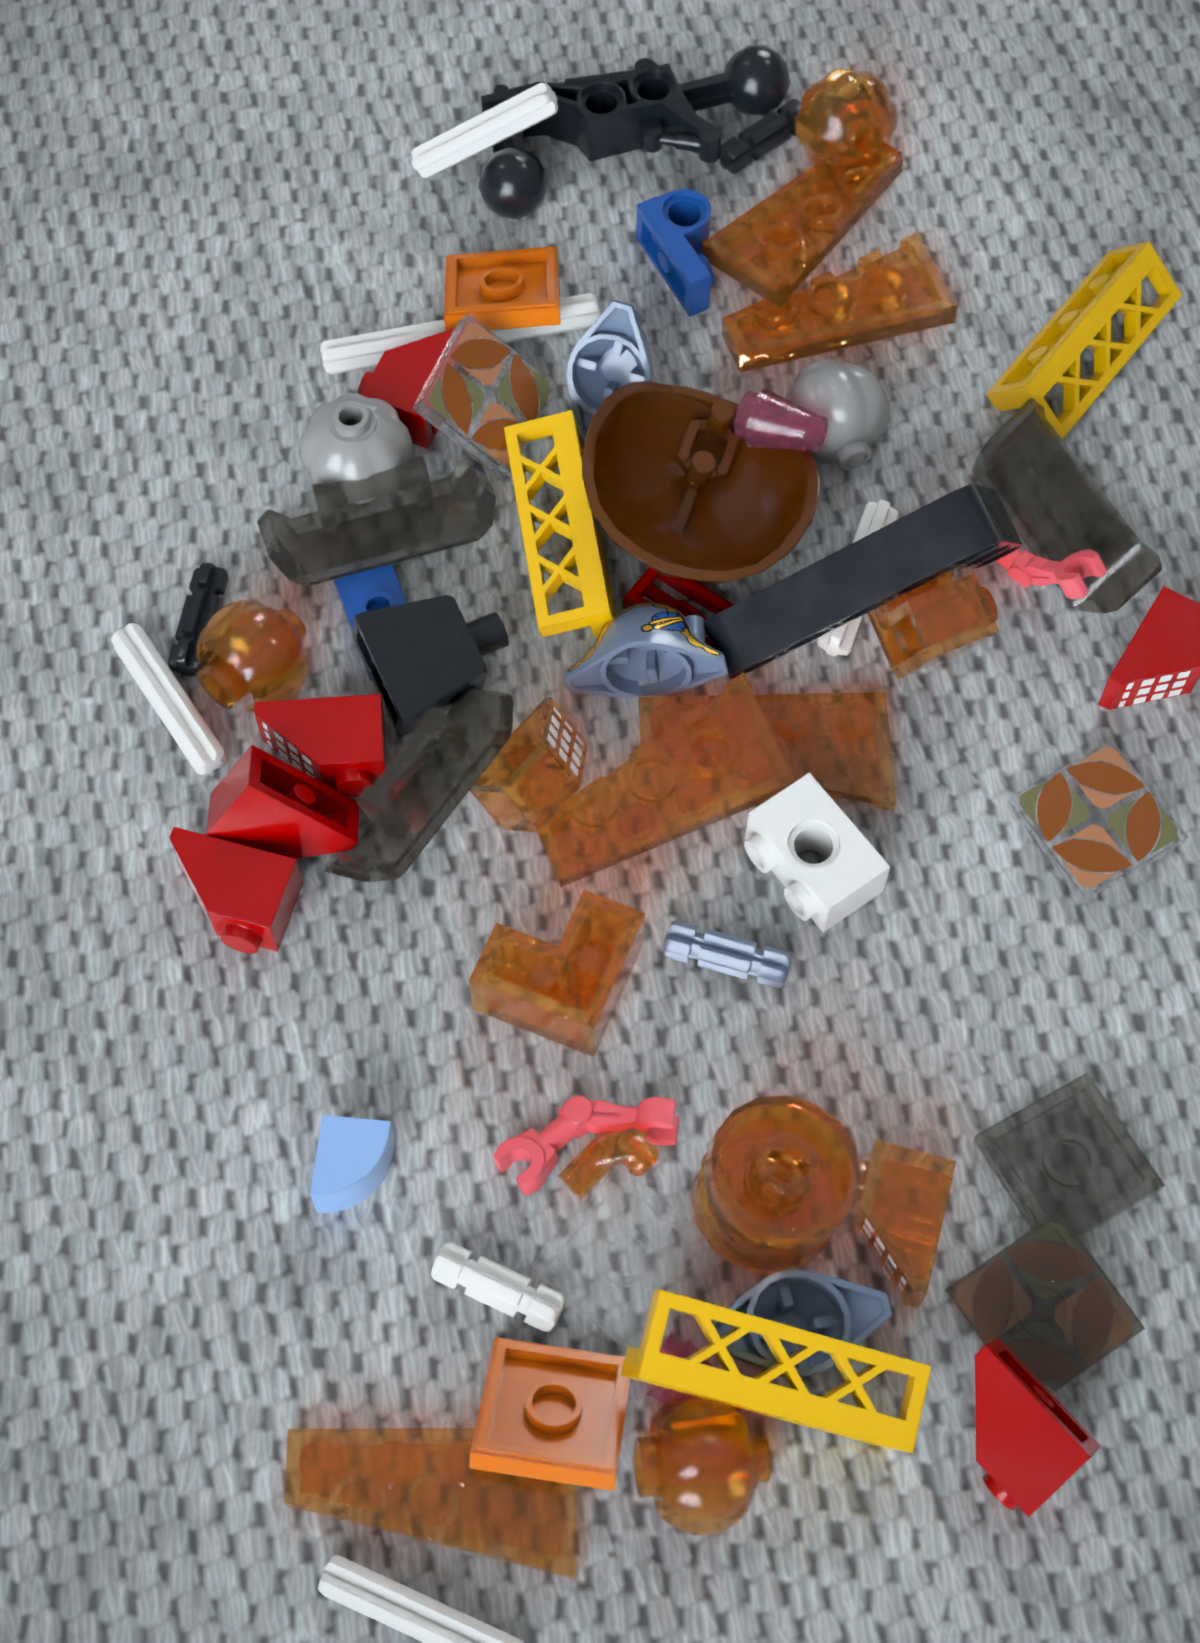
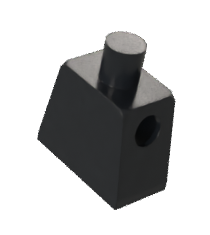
M450 595L385 607L354 615L353 640L366 668H368L367 670L370 672V677L378 694H381L382 703L399 738L410 734L483 689L488 671L482 656L509 646L507 631L496 612L466 623L456 600Z

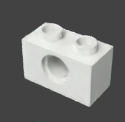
M810 772L748 813L744 847L750 860L763 873H768L772 870L786 887L784 889V896L792 911L803 921L812 918L823 933L884 891L890 866ZM805 850L815 851L821 854L825 861L817 864L807 863L800 859L797 853Z

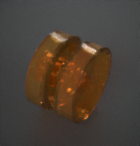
M787 1095L758 1097L730 1113L715 1133L708 1151L703 1156L696 1170L691 1192L696 1225L710 1247L736 1267L763 1275L799 1269L818 1258L858 1200L862 1171L856 1145L841 1123L815 1103Z

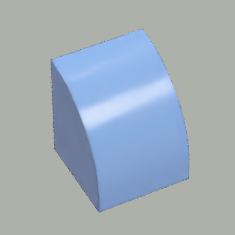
M322 1115L310 1197L317 1213L337 1212L353 1207L368 1198L380 1186L390 1169L394 1154L395 1137L391 1121Z

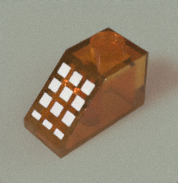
M544 698L464 785L497 824L505 830L539 833L580 789L588 742L552 698Z
M875 1139L867 1161L859 1158L854 1159L845 1198L857 1201L853 1223L903 1304L918 1309L928 1291L956 1161Z

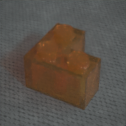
M953 569L867 613L889 666L897 680L961 655L1000 632L996 624L998 611L994 598L987 588L980 586L975 573L953 581Z
M583 890L558 946L496 923L469 979L472 1009L594 1057L644 944L645 913Z

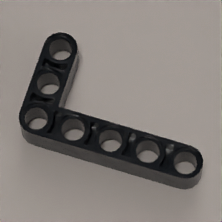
M970 484L944 495L715 614L704 622L705 629L714 648L725 656L728 678L734 679L774 661L955 568L978 569L1014 552L1023 544L997 490L979 484Z

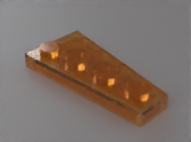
M865 131L861 132L702 242L705 257L711 265L780 308L903 171L902 152Z
M918 233L901 239L900 249L884 256L876 250L858 258L857 268L836 277L831 271L812 278L809 289L795 295L782 291L723 317L722 336L739 373L952 324L956 322L957 304Z
M742 672L728 682L726 689L705 705L700 703L680 717L679 724L653 743L648 741L629 755L628 761L605 778L600 776L536 822L535 827L560 887H563L761 804L793 784L795 779L745 673Z
M886 692L639 697L640 761L717 777L724 774L753 780V784L778 788V785L788 787L810 772L833 800L841 801V798L870 803L872 804L871 807L894 811L896 798Z
M475 1428L288 1429L284 1503L287 1507L373 1529L393 1532L423 1542L447 1546L483 1555L486 1558L514 1565L518 1564L576 1580L575 1485L469 1469L470 1450Z

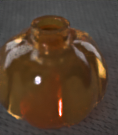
M838 68L828 72L822 80L813 83L805 91L801 99V108L795 120V133L798 141L805 148L806 156L816 167L825 171H840L846 174L858 173L865 170L872 162L881 159L887 153L891 145L892 134L897 128L898 111L896 104L889 97L888 88L877 75L868 71L856 72L850 68Z
M240 600L231 602L219 609L209 618L199 636L196 657L202 666L198 671V679L202 687L216 703L227 709H232L250 692L254 702L289 700L304 685L309 671V656L302 641L307 634L303 622L294 612L287 608H281L277 611L257 601ZM254 703L246 708L248 712L254 713Z
M681 1395L668 1401L652 1416L649 1437H636L634 1472L637 1492L640 1498L663 1496V1501L654 1500L655 1510L666 1523L680 1531L692 1535H712L724 1532L736 1525L747 1513L757 1484L770 1481L771 1456L766 1437L754 1438L743 1415L733 1406L718 1400L704 1399L693 1395Z

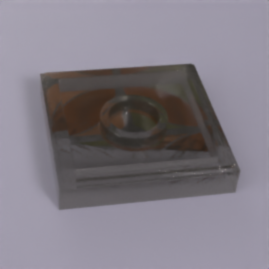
M1088 1072L976 1134L973 1139L1034 1234L1050 1223L1061 1225L1070 1239L1075 1241L1160 1192L1165 1186ZM1039 1241L1040 1243H1051L1065 1247V1245L1055 1242Z
M1057 1211L944 1291L982 1346L999 1338L1051 1394L1145 1329L1060 1211Z

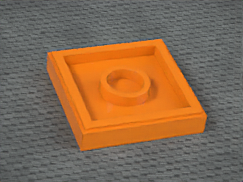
M552 246L446 256L444 298L446 331L459 326L467 327L468 323L475 322L486 331L561 325L558 248Z
M495 1337L470 1450L469 1469L614 1491L631 1378L620 1376L625 1357Z

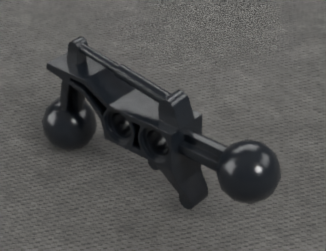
M748 45L732 55L725 66L724 73L682 84L678 83L669 63L659 66L648 58L639 59L632 70L564 79V82L559 83L542 82L547 83L551 90L555 92L558 99V111L555 115L492 146L493 155L482 166L478 185L479 191L489 210L501 217L515 220L532 214L544 203L549 179L540 159L525 150L524 137L547 136L577 146L589 162L642 148L647 152L654 153L658 152L662 145L676 147L678 150L697 153L701 161L705 163H714L720 158L721 133L715 125L697 115L696 111L730 103L736 110L745 115H766L778 108L787 95L791 83L787 62L768 46ZM541 82L511 89L504 84L495 86L493 93L481 96L482 113Z

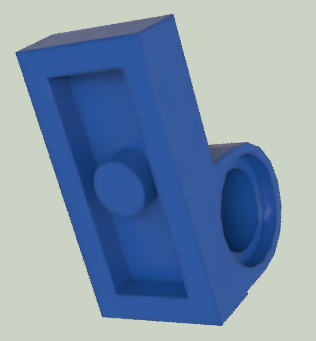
M679 189L637 204L636 240L683 309L691 317L709 309L710 289L715 281L712 267L705 257L709 247L712 207L709 200L702 193L692 189Z

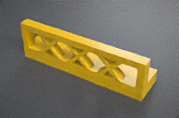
M1150 241L1110 250L986 393L994 407L1001 411L1025 407L1045 438L1052 442L1062 441L1182 296V293ZM1146 276L1159 295L1150 307L1141 306L1142 280ZM1115 312L1124 313V338L1120 343L1111 342V317ZM1085 348L1094 350V370L1089 380L1080 379V354ZM1054 385L1063 386V411L1058 417L1055 416L1044 399L1045 395Z
M569 410L504 427L538 629L542 637L590 626L595 639H597L606 622L613 619L617 612L600 523L589 507L582 478L584 440L573 411ZM553 436L555 446L540 465L523 456L522 443ZM557 466H559L560 475L553 472ZM526 472L532 475L528 481ZM545 482L562 490L564 494L550 514L531 505V500ZM566 515H568L569 525L562 522ZM534 521H536L537 523L541 524V526L539 527V529H538L537 531H536V528H535V522H534ZM554 532L566 537L573 543L572 548L559 565L540 556L541 548ZM576 565L579 576L571 573ZM543 571L551 575L546 582ZM563 582L582 592L584 607L551 615L549 601Z
M654 1289L640 1348L627 1347L620 1376L886 1449L913 1453L932 1366L661 1289ZM670 1309L694 1316L709 1344L685 1359L661 1353L660 1348ZM711 1321L735 1328L719 1336ZM748 1332L763 1336L777 1362L754 1378L740 1374L726 1349V1346ZM780 1340L802 1347L788 1355ZM817 1351L831 1356L844 1380L843 1383L821 1397L809 1394L794 1367ZM715 1354L723 1370L701 1364V1362ZM848 1359L869 1366L856 1374ZM884 1370L907 1376L899 1418L877 1413L862 1386ZM783 1373L791 1388L769 1382ZM851 1392L858 1407L838 1402V1400Z

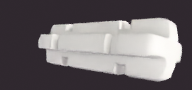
M446 1242L440 1249L434 1260L431 1276L435 1281L454 1290L460 1284L466 1287L465 1295L515 1318L518 1312L526 1315L524 1323L543 1332H550L561 1316L565 1303V1297L562 1293L543 1284H540L538 1289L530 1287L532 1279L483 1256L479 1258L478 1262L470 1259L472 1251L453 1242Z

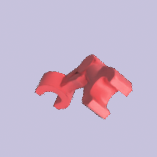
M1017 549L996 560L997 563L1007 570L1009 577L1025 588H1028L1030 585L1045 586L1059 584L1065 596L1070 599L1084 598L1089 593L1083 578L1088 576L1103 577L1107 573L1099 554L1093 550H1082L1071 554L1062 561H1053L1036 556L1026 550L1022 552L1020 549Z
M582 1096L571 1097L557 1111L558 1116L539 1133L531 1128L501 1143L493 1154L495 1165L503 1173L517 1160L530 1162L531 1164L528 1169L516 1177L519 1191L523 1195L528 1196L540 1190L545 1184L546 1179L559 1162L557 1152L574 1137L579 1139L589 1132L594 1134L615 1131L632 1132L638 1138L650 1144L676 1145L680 1122L679 1117L675 1116L676 1100L651 1097L642 1100L638 1107L618 1106L603 1100H588Z

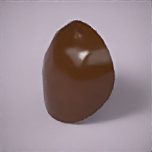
M638 381L619 387L603 400L593 415L585 437L582 455V478L589 507L614 544L662 576L724 583L763 573L787 556L799 543L809 527L818 505L821 482L817 463L810 450L797 437L781 429L765 416L745 406L687 386Z

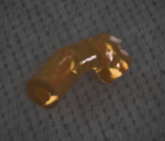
M631 1127L593 1139L557 1177L573 1194L582 1200L613 1167L621 1162L632 1175L642 1176L659 1159V1151L654 1144L646 1139L648 1133L636 1127Z

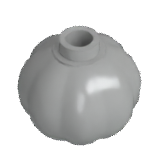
M825 359L807 366L796 376L795 385L787 393L782 404L781 426L783 430L797 437L810 450L815 462L839 463L841 469L851 470L865 464L873 456L871 447L886 431L890 417V405L878 378L869 370L855 363L844 362L837 364L835 360Z
M355 393L341 395L336 400L323 403L317 407L308 419V427L301 436L299 446L303 467L311 475L316 488L328 497L345 499L356 504L371 502L376 497L386 495L395 490L405 476V468L409 464L413 452V442L408 428L400 421L398 412L384 400L368 398Z

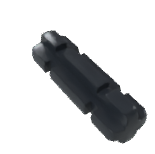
M797 99L790 100L777 109L778 115L773 111L740 132L738 135L740 140H737L734 136L721 145L719 164L724 170L727 169L732 174L739 173L752 164V157L755 161L759 160L790 140V133L795 137L810 127L812 123V118L809 114L810 108L805 102H800Z
M202 563L193 572L189 586L192 595L186 596L175 634L178 644L172 645L168 659L170 669L182 673L184 676H195L196 673L201 672L205 667L208 656V649L205 647V644H211L222 605V600L218 596L225 595L229 580L227 571L216 567L212 563Z

